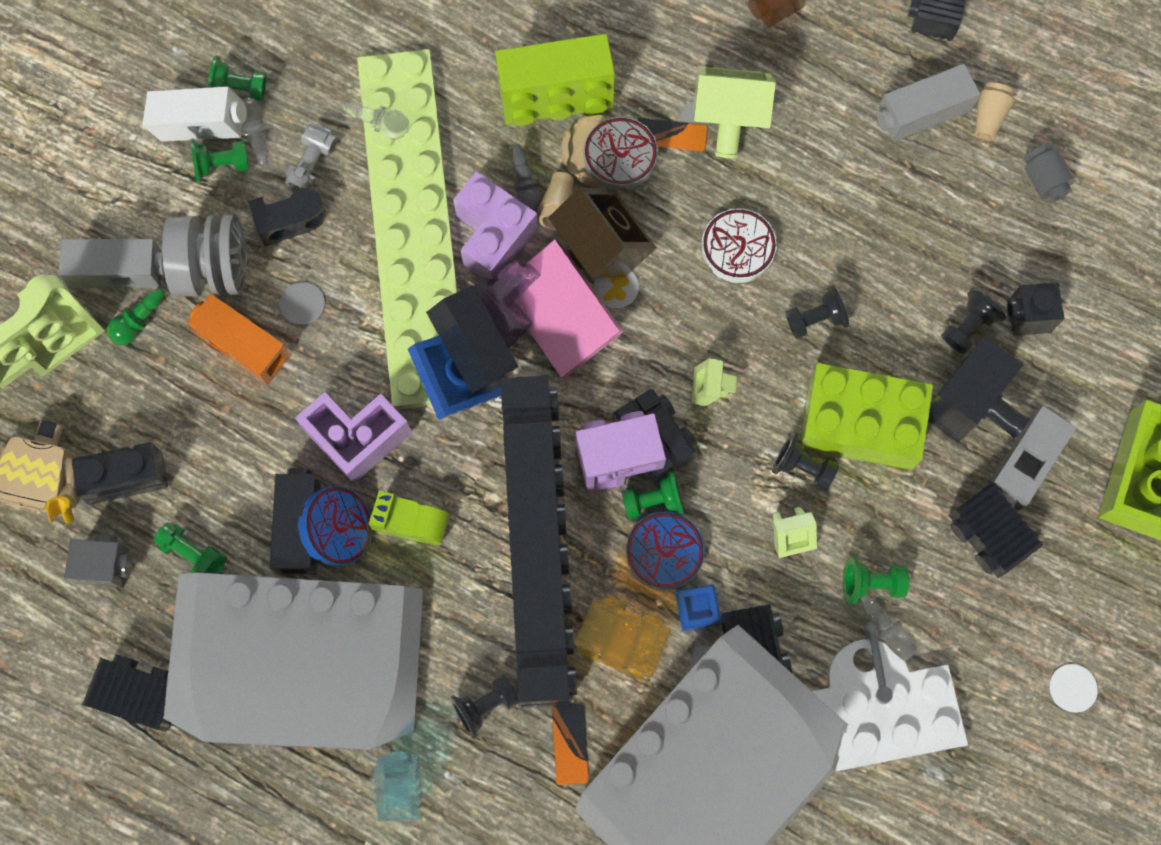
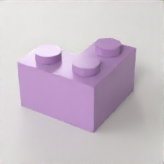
M476 171L453 199L456 216L476 230L461 248L463 265L494 287L538 231L537 213Z
M324 392L295 417L302 429L353 484L412 433L408 422L382 394H379L356 416L350 419L330 396Z
M642 411L632 412L623 415L619 422L605 424L604 420L592 421L584 424L582 430L576 431V453L586 494L623 486L625 477L664 468L666 458L654 414L644 416Z

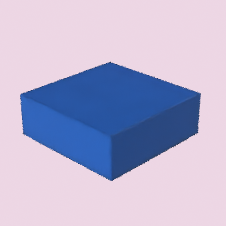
M714 584L674 592L682 632L722 624Z

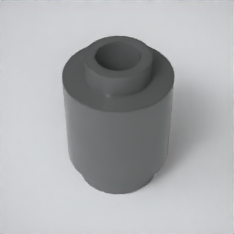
M1051 143L1040 145L1024 156L1023 159L1026 163L1024 169L1041 199L1050 198L1052 202L1057 201L1072 191L1070 186L1075 182V178L1059 149H1053Z

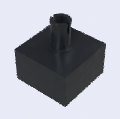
M984 336L932 400L928 421L956 443H959L977 426L981 419L984 420L986 417L1015 439L1028 424L1030 418L1024 416L1001 399L1003 397L1001 393L1019 372L1023 364Z

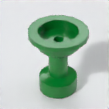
M215 55L209 72L208 88L229 87L249 92L250 100L262 102L266 88L267 73L254 71L251 77L232 74L228 64L222 62L220 56Z
M194 138L190 139L196 183H201V179L208 176L211 172V167L234 165L237 172L248 171L244 141L233 142L231 150L209 152L206 145L197 143Z
M674 469L669 470V474L661 479L660 488L641 493H637L633 486L621 489L628 519L640 517L642 508L662 503L665 504L668 510L677 511L680 515H684Z
M850 556L845 562L843 571V591L847 603L851 605L856 604L858 599L867 595L869 589H888L891 597L905 598L909 590V573L906 566L892 565L888 573H869L863 563H859L856 557Z

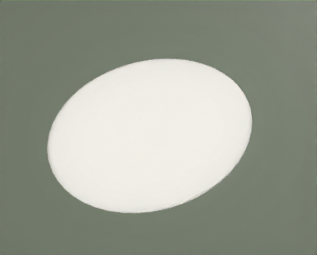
M1067 664L1061 666L1053 673L1050 679L1049 689L1052 699L1065 711L1073 713L1083 712L1090 708L1096 700L1098 692L1096 680L1091 672L1080 665Z

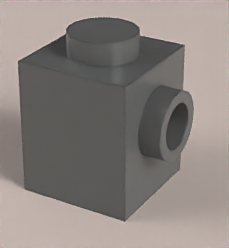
M94 534L92 540L70 539L64 579L80 585L123 588L125 578H128L131 574L132 556L129 554V549L117 543L118 538L114 536Z

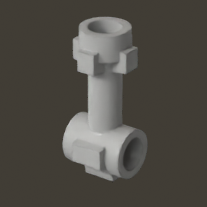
M312 124L307 126L301 139V144L307 148L297 168L289 165L285 173L287 177L285 184L295 191L307 189L308 187L312 188L315 177L311 175V172L320 154L322 153L329 157L338 139V136L332 134L331 129L320 124L317 127Z

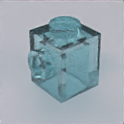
M391 752L384 757H378L374 771L377 820L419 819L422 806L419 755Z

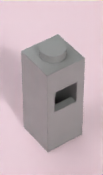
M964 63L884 94L877 110V120L881 129L885 132L888 131L894 142L972 111L981 94Z
M61 239L58 276L70 288H161V275H165L162 250L153 239Z
M1042 406L1030 417V421L1021 431L988 485L992 482L996 484L997 489L1002 492V495L1006 497L1012 507L1019 511L1030 503L1077 427Z

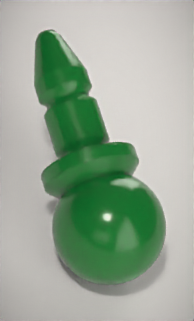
M158 289L147 294L144 297V301H140L133 310L125 308L122 312L123 315L111 319L107 326L109 339L113 343L122 346L134 342L138 336V330H143L146 327L144 320L152 313V309H156L164 296V290Z

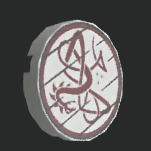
M729 209L717 214L707 224L701 241L702 257L705 263L708 264L716 276L732 283L750 282L756 279L757 276L765 273L770 268L777 250L776 235L770 223L760 214L747 209Z

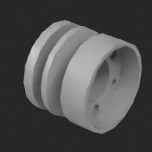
M217 215L208 216L205 222L204 233L197 216L168 217L166 219L162 234V258L165 280L173 297L202 295L205 289L206 278L213 295H222L225 289L229 295L242 294L247 270V248L241 223L237 215H224L221 221Z

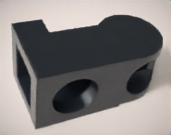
M299 189L290 198L269 205L265 204L262 197L247 201L257 231L265 247L315 230L323 224L326 217L321 198L311 189Z

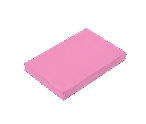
M558 240L551 242L499 286L561 378H567L624 332L562 243Z

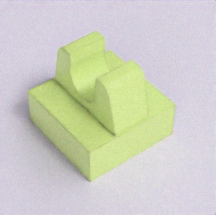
M711 358L694 367L691 404L705 407L721 397H728L729 392L736 393L737 376L723 373V361Z
M796 507L792 517L782 519L779 512L773 514L774 547L779 558L817 549L816 521L812 512L805 513L802 508Z

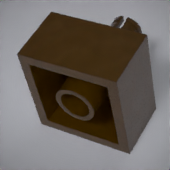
M579 187L548 217L570 249L567 252L579 269L584 267L591 278L625 277L657 249L614 189Z

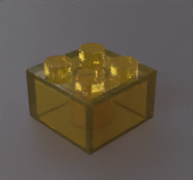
M604 596L602 601L593 598L575 642V653L649 683L671 631L663 627L665 620L647 612H642L640 617L625 610L627 607L625 603L609 596Z

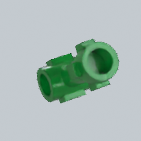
M167 522L157 531L153 541L159 545L158 549L164 554H169L173 550L194 564L190 573L222 574L226 566L224 563L228 559L227 556L209 545L203 552L182 537L185 529L179 525L174 524L173 526Z

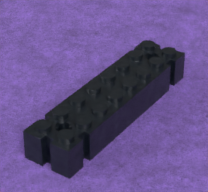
M548 375L500 378L519 704L521 708L570 705L569 696L577 695L576 667H567V655L574 654L573 625L565 626L564 615L572 614L570 584L562 585L561 575H569L568 544H559V536L567 535L565 504H557L556 497H564L562 465H554V459H562L560 426H552L551 421H559L557 387L549 388Z

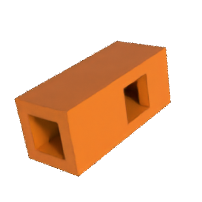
M212 294L205 301L199 302L190 314V320L187 324L199 338L266 385L272 381L291 356L283 343Z

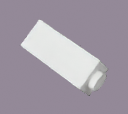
M229 87L147 91L142 126L160 141H181L193 138L194 140L241 138L242 125L246 121L247 111L245 103Z

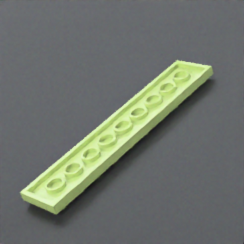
M430 49L357 57L392 406L396 410L432 406L408 352V348L415 343L439 336L426 312L442 299L458 292Z

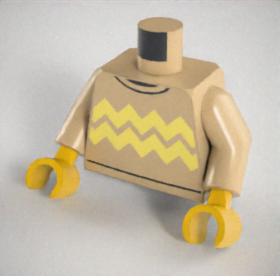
M41 420L34 441L13 436L6 445L0 448L1 503L47 513L50 523L54 522L56 516L63 517L66 524L74 521L72 510L75 509L81 498L78 497L72 467V459L76 458V456L67 449L58 447L63 426Z

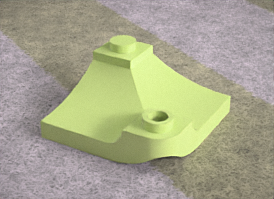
M39 275L31 279L27 283L26 288L17 294L20 300L18 311L0 325V387L3 389L30 368H33L42 377L105 332L100 323L74 297L57 276Z

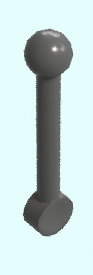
M868 621L864 624L863 630L869 636L879 687L876 692V700L881 704H888L892 700L893 692L886 686L877 639L879 625L875 621Z

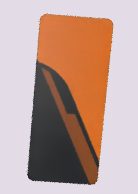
M638 118L637 120L651 131L656 139L657 147L705 151L707 125Z
M582 704L553 706L552 720L556 784L588 783L584 706Z

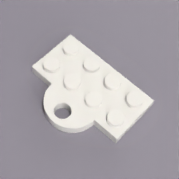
M869 639L855 641L841 649L830 663L827 673L828 688L812 691L848 724L846 733H843L836 771L968 745L949 666L943 665L909 672L902 656L894 648L881 641H878L886 686L893 692L892 700L888 704H881L876 700V692L879 687L875 666L869 672H862L853 663V656L857 650H866L872 654Z

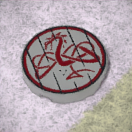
M626 117L609 118L594 126L586 137L583 150L586 170L593 180L605 188L614 190L616 188L634 189L646 182L655 170L658 156L656 139L647 126L635 119Z

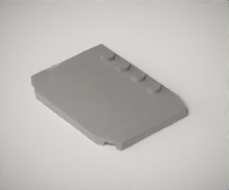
M212 573L179 574L164 719L198 739L209 743L373 750L413 732L423 589L401 585Z
M737 625L722 635L582 792L575 811L607 845H771L836 771L843 733H846L848 724L743 628Z

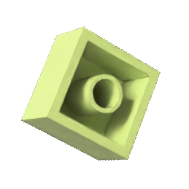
M698 66L693 107L694 121L719 124L715 156L731 159L738 158L741 126L770 128L776 85L772 73Z

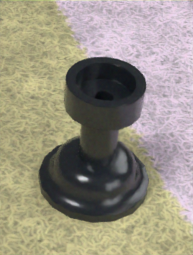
M833 284L829 285L828 292L823 294L822 305L802 313L797 307L785 311L788 324L795 339L806 336L808 326L826 319L833 325L849 327L846 309Z
M970 289L967 293L969 299L967 309L970 314L958 328L949 326L941 334L942 339L961 354H966L973 345L969 337L981 323L991 325L996 321L1003 322L1006 319L1004 311L996 302L975 289Z
M794 431L783 444L774 462L772 473L778 474L780 471L787 473L796 467L815 477L814 486L826 491L837 474L839 463L829 458L820 463L803 454V444L798 440V433Z
M504 675L492 682L493 691L474 702L468 696H450L454 710L471 738L476 739L478 737L477 731L483 725L482 715L501 704L507 709L519 704L514 688Z

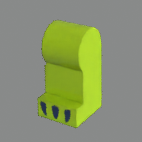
M379 490L369 526L374 532L431 545H442L451 514L444 510L420 505L418 502L399 498L394 494Z

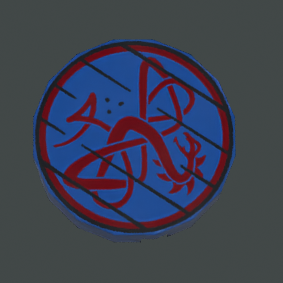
M341 486L317 490L306 499L303 504L305 506L303 515L299 516L298 529L301 542L308 554L316 561L321 560L323 563H326L325 565L333 567L353 563L359 559L367 550L372 536V528L369 526L370 511L363 499L351 489Z
M668 511L652 513L638 521L630 532L626 545L627 564L633 575L648 588L656 590H676L691 582L701 569L705 554L703 537L695 524L683 515Z

